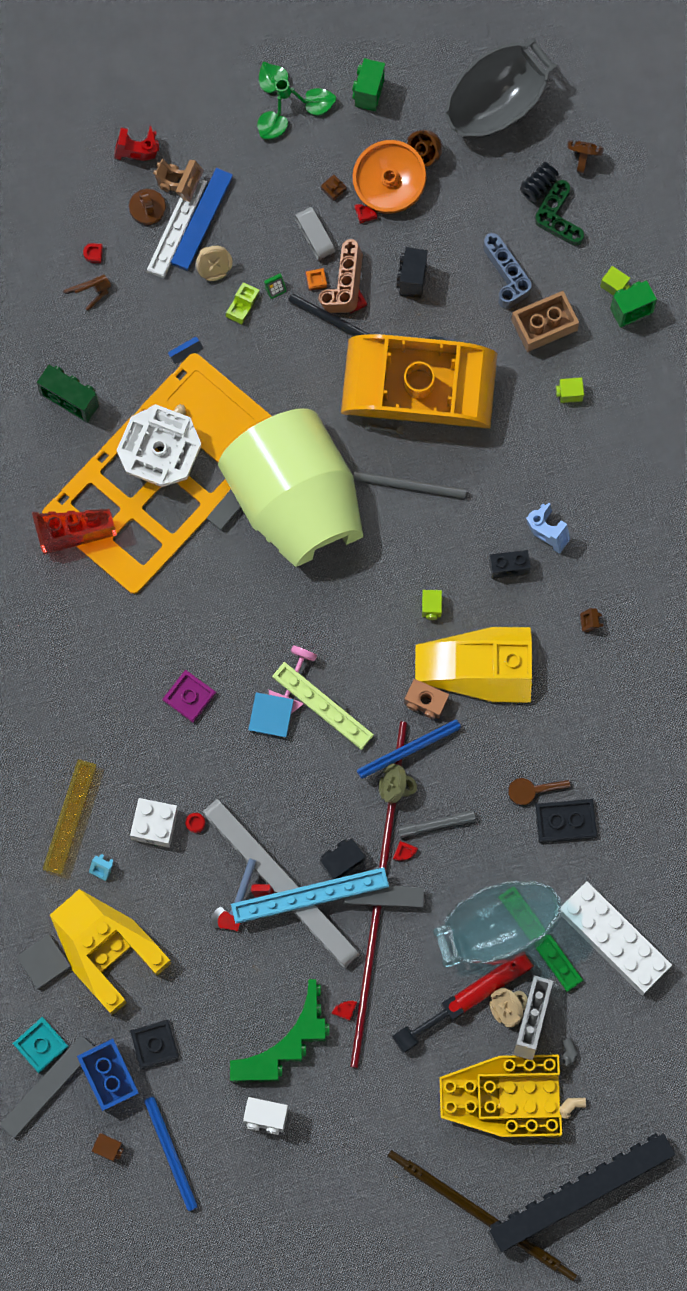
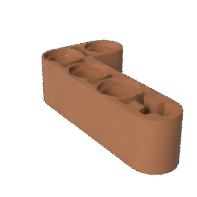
M353 239L346 240L342 245L337 289L324 290L318 297L324 310L329 313H348L354 311L357 307L363 254L358 243Z

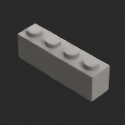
M534 976L513 1055L533 1060L553 984L552 980Z

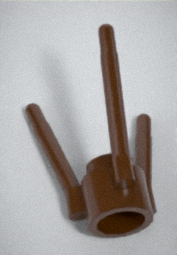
M103 274L90 281L65 289L64 293L74 290L75 293H79L91 287L97 293L100 291L101 293L86 307L88 311L104 295L109 293L107 289L111 287V284Z

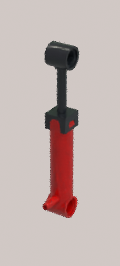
M523 950L519 951L476 982L442 1002L443 1011L414 1030H411L409 1026L401 1029L392 1036L393 1040L403 1054L419 1044L416 1037L446 1017H449L453 1022L496 990L531 970L534 965Z

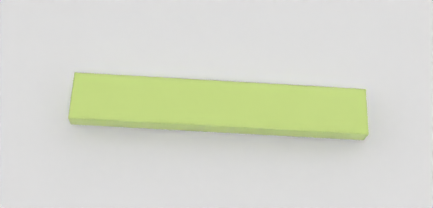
M284 662L272 676L273 679L360 750L374 736V734L287 663Z

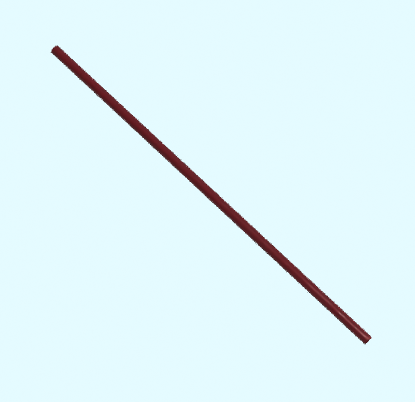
M400 722L396 749L405 745L407 722ZM402 759L395 762L394 764L401 766ZM388 803L379 864V868L384 867L385 873L387 870L396 803ZM373 906L350 1065L352 1068H358L381 906Z

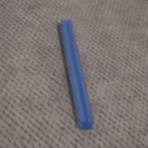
M454 720L359 768L357 773L363 779L458 731L461 726L458 720Z
M150 1097L145 1100V1105L188 1211H192L198 1207L156 1100L154 1097Z

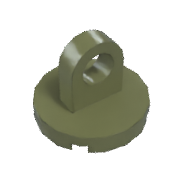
M391 764L384 769L383 773L385 775L379 781V792L381 798L385 799V802L396 803L402 796L409 797L416 792L417 784L412 777L406 776L402 766ZM406 783L408 784V786H409V788H410L409 790H407V789L405 788V787H406Z

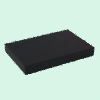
M593 799L535 804L539 843L597 838Z

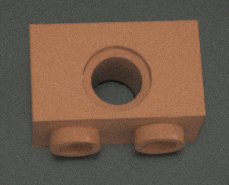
M414 679L404 699V704L410 710L424 712V715L430 719H439L447 704L449 694ZM423 697H428L431 699V702L423 704L420 700Z

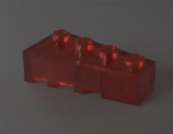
M110 509L85 510V512L67 511L65 513L51 511L40 514L39 512H32L43 555L117 535Z

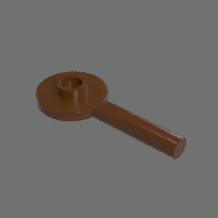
M518 778L510 784L508 795L513 803L527 805L534 799L535 793L570 788V782L565 780L534 786L530 780Z

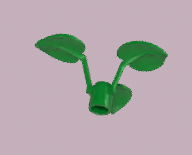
M263 62L259 72V84L264 92H277L278 113L268 111L259 117L257 127L260 138L274 139L286 131L288 120L286 117L280 116L281 100L287 99L291 93L300 101L306 103L307 112L315 116L325 114L336 102V96L330 91L314 88L307 91L306 99H303L294 88H290L289 76L284 68Z

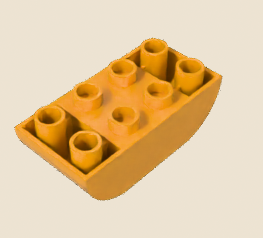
M378 334L351 337L348 339L341 414L490 429L497 353L484 346L456 341Z

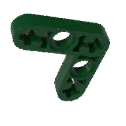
M559 180L554 184L537 211L535 223L543 230L576 246L583 242V230L556 215L570 192L569 183L565 180ZM562 186L565 187V191L563 190L560 193V196L558 197L557 194L559 188H561ZM550 200H555L558 206L551 208L547 203ZM540 217H547L543 222L540 221ZM560 223L564 225L565 229L557 231L554 226ZM578 233L579 236L573 239L572 236Z

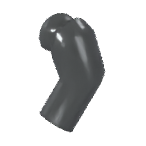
M571 1038L562 1041L566 1051L562 1058H560V1064L566 1068L572 1066L577 1057V1051Z

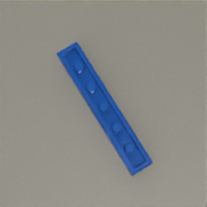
M218 168L215 169L171 260V265L186 271L189 270L232 181L233 174Z

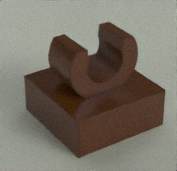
M332 175L321 185V190L334 201L347 190V186L335 175Z
M590 608L580 613L582 632H590L603 626V623H599L598 618L602 617V614L598 613L596 608Z

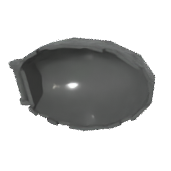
M534 37L526 44L512 43L492 49L477 58L460 75L448 96L445 113L452 130L462 136L482 137L505 129L522 118L535 105L547 84L548 74L557 65L556 63L553 64L535 42L536 39ZM531 47L548 69L544 70L527 48Z

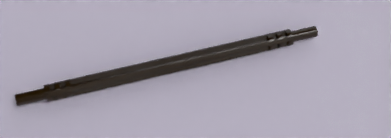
M393 1150L389 1152L387 1157L404 1167V1171H407L410 1175H413L416 1179H419L488 1227L499 1221L425 1171L422 1167L413 1163L410 1159L406 1160ZM528 1239L517 1244L518 1247L532 1255L542 1264H545L548 1268H551L554 1272L558 1271L571 1281L575 1280L576 1273L562 1265L560 1260H557Z

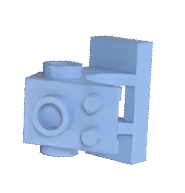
M542 504L539 510L529 513L528 517H526L527 524L534 536L553 546V550L560 554L570 540L568 526L563 521H560L557 526L548 525L546 520L552 513L551 504Z

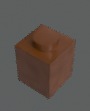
M99 1133L91 1152L115 1163L116 1159L120 1160L124 1148H122V1142Z

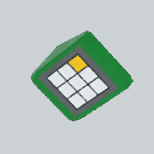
M281 273L264 281V287L270 299L286 292V286Z

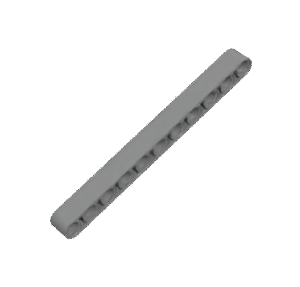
M218 799L202 811L204 816L247 863L249 858L257 860L254 871L266 884L271 885L275 893L299 888ZM315 905L292 910L297 918L342 967L345 968L359 956L356 949Z

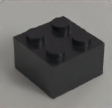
M406 247L405 253H401L396 288H399V295L415 298L422 297L428 250Z

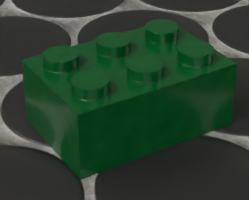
M49 364L36 382L41 396L88 423L99 407L96 390L90 385L85 386L81 384L80 380L75 376L66 375L64 370L58 366L53 367Z

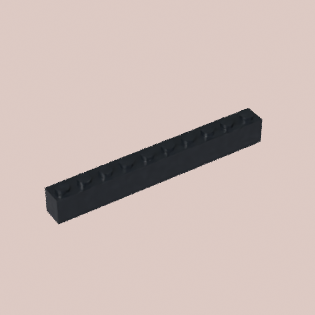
M657 1133L647 1138L648 1142L643 1145L640 1142L629 1148L630 1152L625 1155L623 1152L612 1157L613 1162L599 1164L595 1167L596 1171L591 1174L588 1171L577 1177L579 1181L573 1184L571 1181L560 1186L561 1191L555 1194L553 1191L543 1196V1201L529 1203L525 1206L527 1210L521 1213L518 1210L508 1215L509 1220L503 1223L499 1220L490 1225L491 1230L488 1231V1235L498 1253L505 1252L674 1157L676 1154L664 1133L659 1136Z

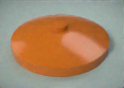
M384 140L369 146L358 157L353 169V185L358 197L367 207L380 213L391 214L408 209L420 198L426 185V168L421 156L413 147L397 140Z

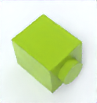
M611 266L602 278L600 287L614 295L620 289L626 290L630 288V277Z
M582 377L559 380V385L556 386V397H560V403L583 401Z
M423 590L422 617H426L428 620H436L437 617H441L442 590Z

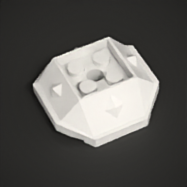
M155 404L130 418L117 448V454L127 474L163 487L188 478L201 448V442L190 417ZM158 446L164 447V450L161 452H156L155 448Z

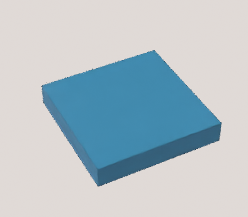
M256 692L248 730L287 738L294 699Z

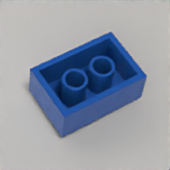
M113 1038L77 1055L102 1111L139 1093Z

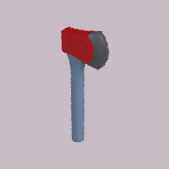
M249 858L234 903L243 901L257 860ZM219 907L212 915L213 928L238 931L240 923L235 924L232 909L228 912L224 908Z

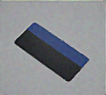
M194 337L169 351L168 354L174 364H177L186 359L190 354L202 350L203 346L198 338Z

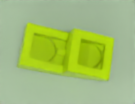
M243 282L235 294L234 301L227 310L225 317L243 324L260 290Z

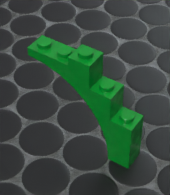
M308 979L307 997L303 1010L296 1024L281 1041L261 1054L246 1059L230 1060L231 1083L279 1082V1077H282V1065H278V1062L302 1061V1056H306V1044H302V1041H326L325 1036H329V1024H325V1019H317V1016H321V1004H317V996H321V986L317 984L316 979Z

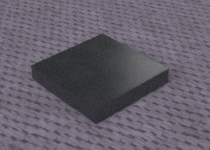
M169 1020L130 1030L140 1069L179 1059Z

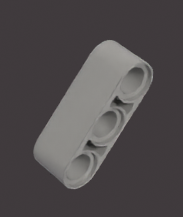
M312 207L294 215L317 260L335 253L334 246Z

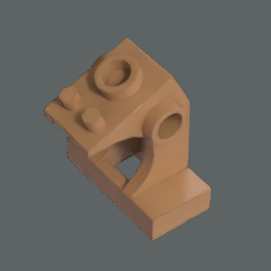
M162 159L161 162L157 163V171L154 170L153 172L159 188L166 192L175 191L184 201L190 202L204 170L195 160H189L186 169L179 170L178 166L167 164Z

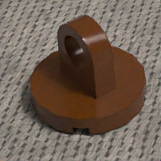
M569 140L567 143L568 149L580 152L577 173L584 174L588 154L603 155L604 148L602 146H599V149H597V145L593 143L576 141L573 144V140Z
M152 189L139 190L130 199V215L136 222L143 225L155 224L162 219L165 213L166 205L164 198L159 192Z

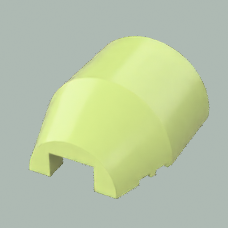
M294 409L274 415L241 434L221 455L218 467L251 526L256 531L258 530L262 533L269 543H273L279 549V552L295 567L313 560L316 549L343 538L347 545L363 538L353 475L315 411L311 409Z

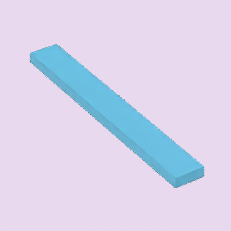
M383 867L233 903L231 907L235 924L388 888L389 885Z

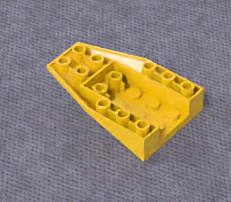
M515 1055L497 1056L439 1077L441 1118L500 1137H561L559 1055H534L533 1060Z

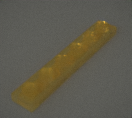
M80 759L77 760L45 859L43 871L60 876L63 874L97 765Z

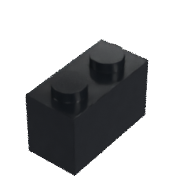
M352 838L342 840L337 844V849L334 851L328 850L321 856L320 864L331 880L341 878L365 861V855Z

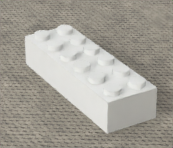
M587 881L559 908L558 913L642 996L672 966Z

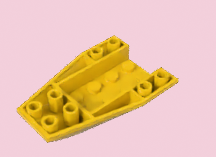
M490 627L416 644L415 679L434 688L489 702L531 703V627Z

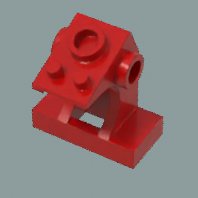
M152 126L149 127L147 138L141 142L132 140L127 133L128 129L120 128L114 159L121 160L122 157L145 161L156 157L157 151H159L158 140H155L157 134L156 131L152 130Z

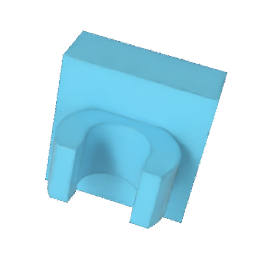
M101 854L99 857L95 856L92 860L89 873L106 881L110 876L113 859H110L108 862L103 859L104 855Z

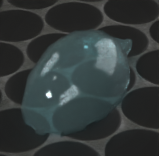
M508 881L485 887L473 893V896L464 901L461 900L456 905V908L450 914H447L444 920L445 925L433 930L434 935L437 936L442 953L443 967H450L461 962L477 966H492L510 962L539 947L558 925L562 899L551 886L537 881ZM446 933L449 934L454 951V956L452 957L450 956L444 934Z

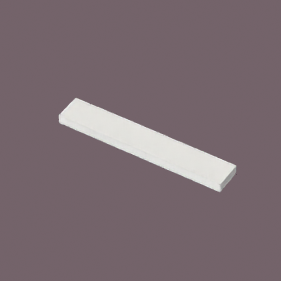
M200 179L190 202L184 201L180 197L147 268L148 273L163 279L165 278L171 265V260L208 184L206 180Z

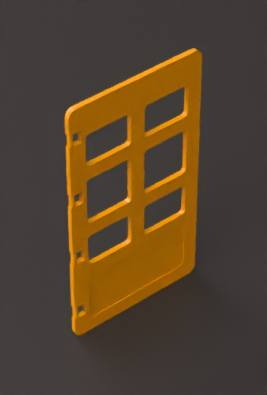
M196 353L190 354L134 414L136 415L147 410L155 404L172 411L177 405H184L186 408L185 416L191 418L200 439V449L217 463H219V459L226 448L236 438L256 424L272 417ZM182 370L185 371L187 374L181 380L176 378ZM129 418L101 450L88 461L62 491L43 509L42 516L129 593L136 594L204 523L209 514L231 488L226 479L212 493L206 491L190 476L186 480L176 482L196 499L200 506L175 533L167 531L142 509L161 488L160 486L146 482L132 498H129L101 474V471L117 455V448L130 421ZM105 452L108 457L101 463L98 459ZM89 484L94 485L120 508V511L103 529H99L71 505L72 501ZM64 495H67L69 497L68 500L61 505L58 501ZM130 520L136 521L162 544V547L145 565H141L113 541V538Z

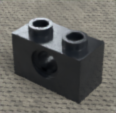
M528 550L490 554L491 579L528 575L530 573Z

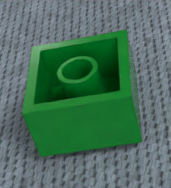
M364 58L362 65L359 64L357 69L358 77L357 81L354 80L352 99L355 100V107L376 112L385 81V63Z
M647 280L642 283L638 281L631 285V288L626 290L620 289L614 293L610 310L621 328L652 314L657 298Z

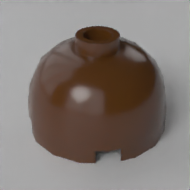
M420 130L413 132L408 137L407 144L419 153L425 167L435 164L440 159L443 145L436 133L429 130Z

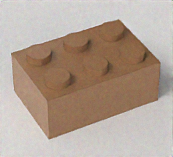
M564 291L512 312L511 321L527 352L578 331L579 321Z

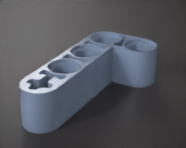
M495 233L488 234L484 239V252L507 283L499 292L498 303L502 308L509 309L529 297L531 281L501 238ZM505 257L507 260L500 261L498 260V258ZM513 271L517 273V275L511 276L508 273ZM525 286L527 290L522 291L518 287ZM508 295L511 299L505 300L503 296Z

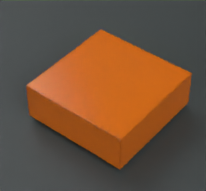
M324 268L306 271L309 291L327 288Z

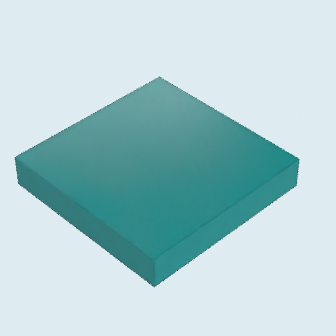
M43 1017L12 1043L38 1073L44 1070L69 1047Z

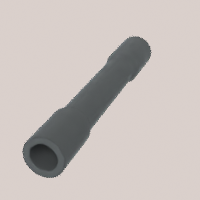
M474 810L449 817L417 824H408L397 828L399 837L404 838L426 831L475 822L476 818Z

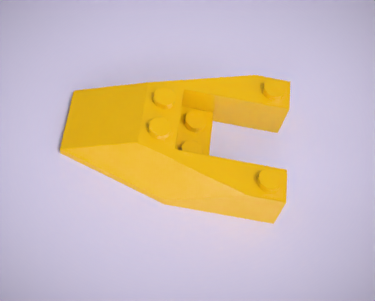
M80 889L50 914L73 972L111 1015H114L127 1002L102 972L128 949L132 948L156 976L171 964L170 959L133 919Z

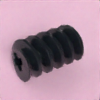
M543 162L541 167H538L536 172H533L531 177H528L526 182L521 184L520 191L527 199L536 203L537 199L535 196L541 198L542 194L540 191L546 193L547 189L545 186L551 188L552 184L550 181L553 183L557 182L555 176L559 175L558 171L548 162Z

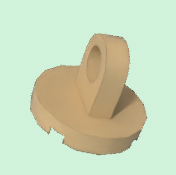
M221 246L201 249L196 259L197 272L208 281H217L225 277L228 270L230 271L233 262L229 251Z
M500 988L491 994L490 1009L499 1023L502 1022L505 1024V1027H514L522 1021L523 1010H525L528 999L524 992H512L506 988Z

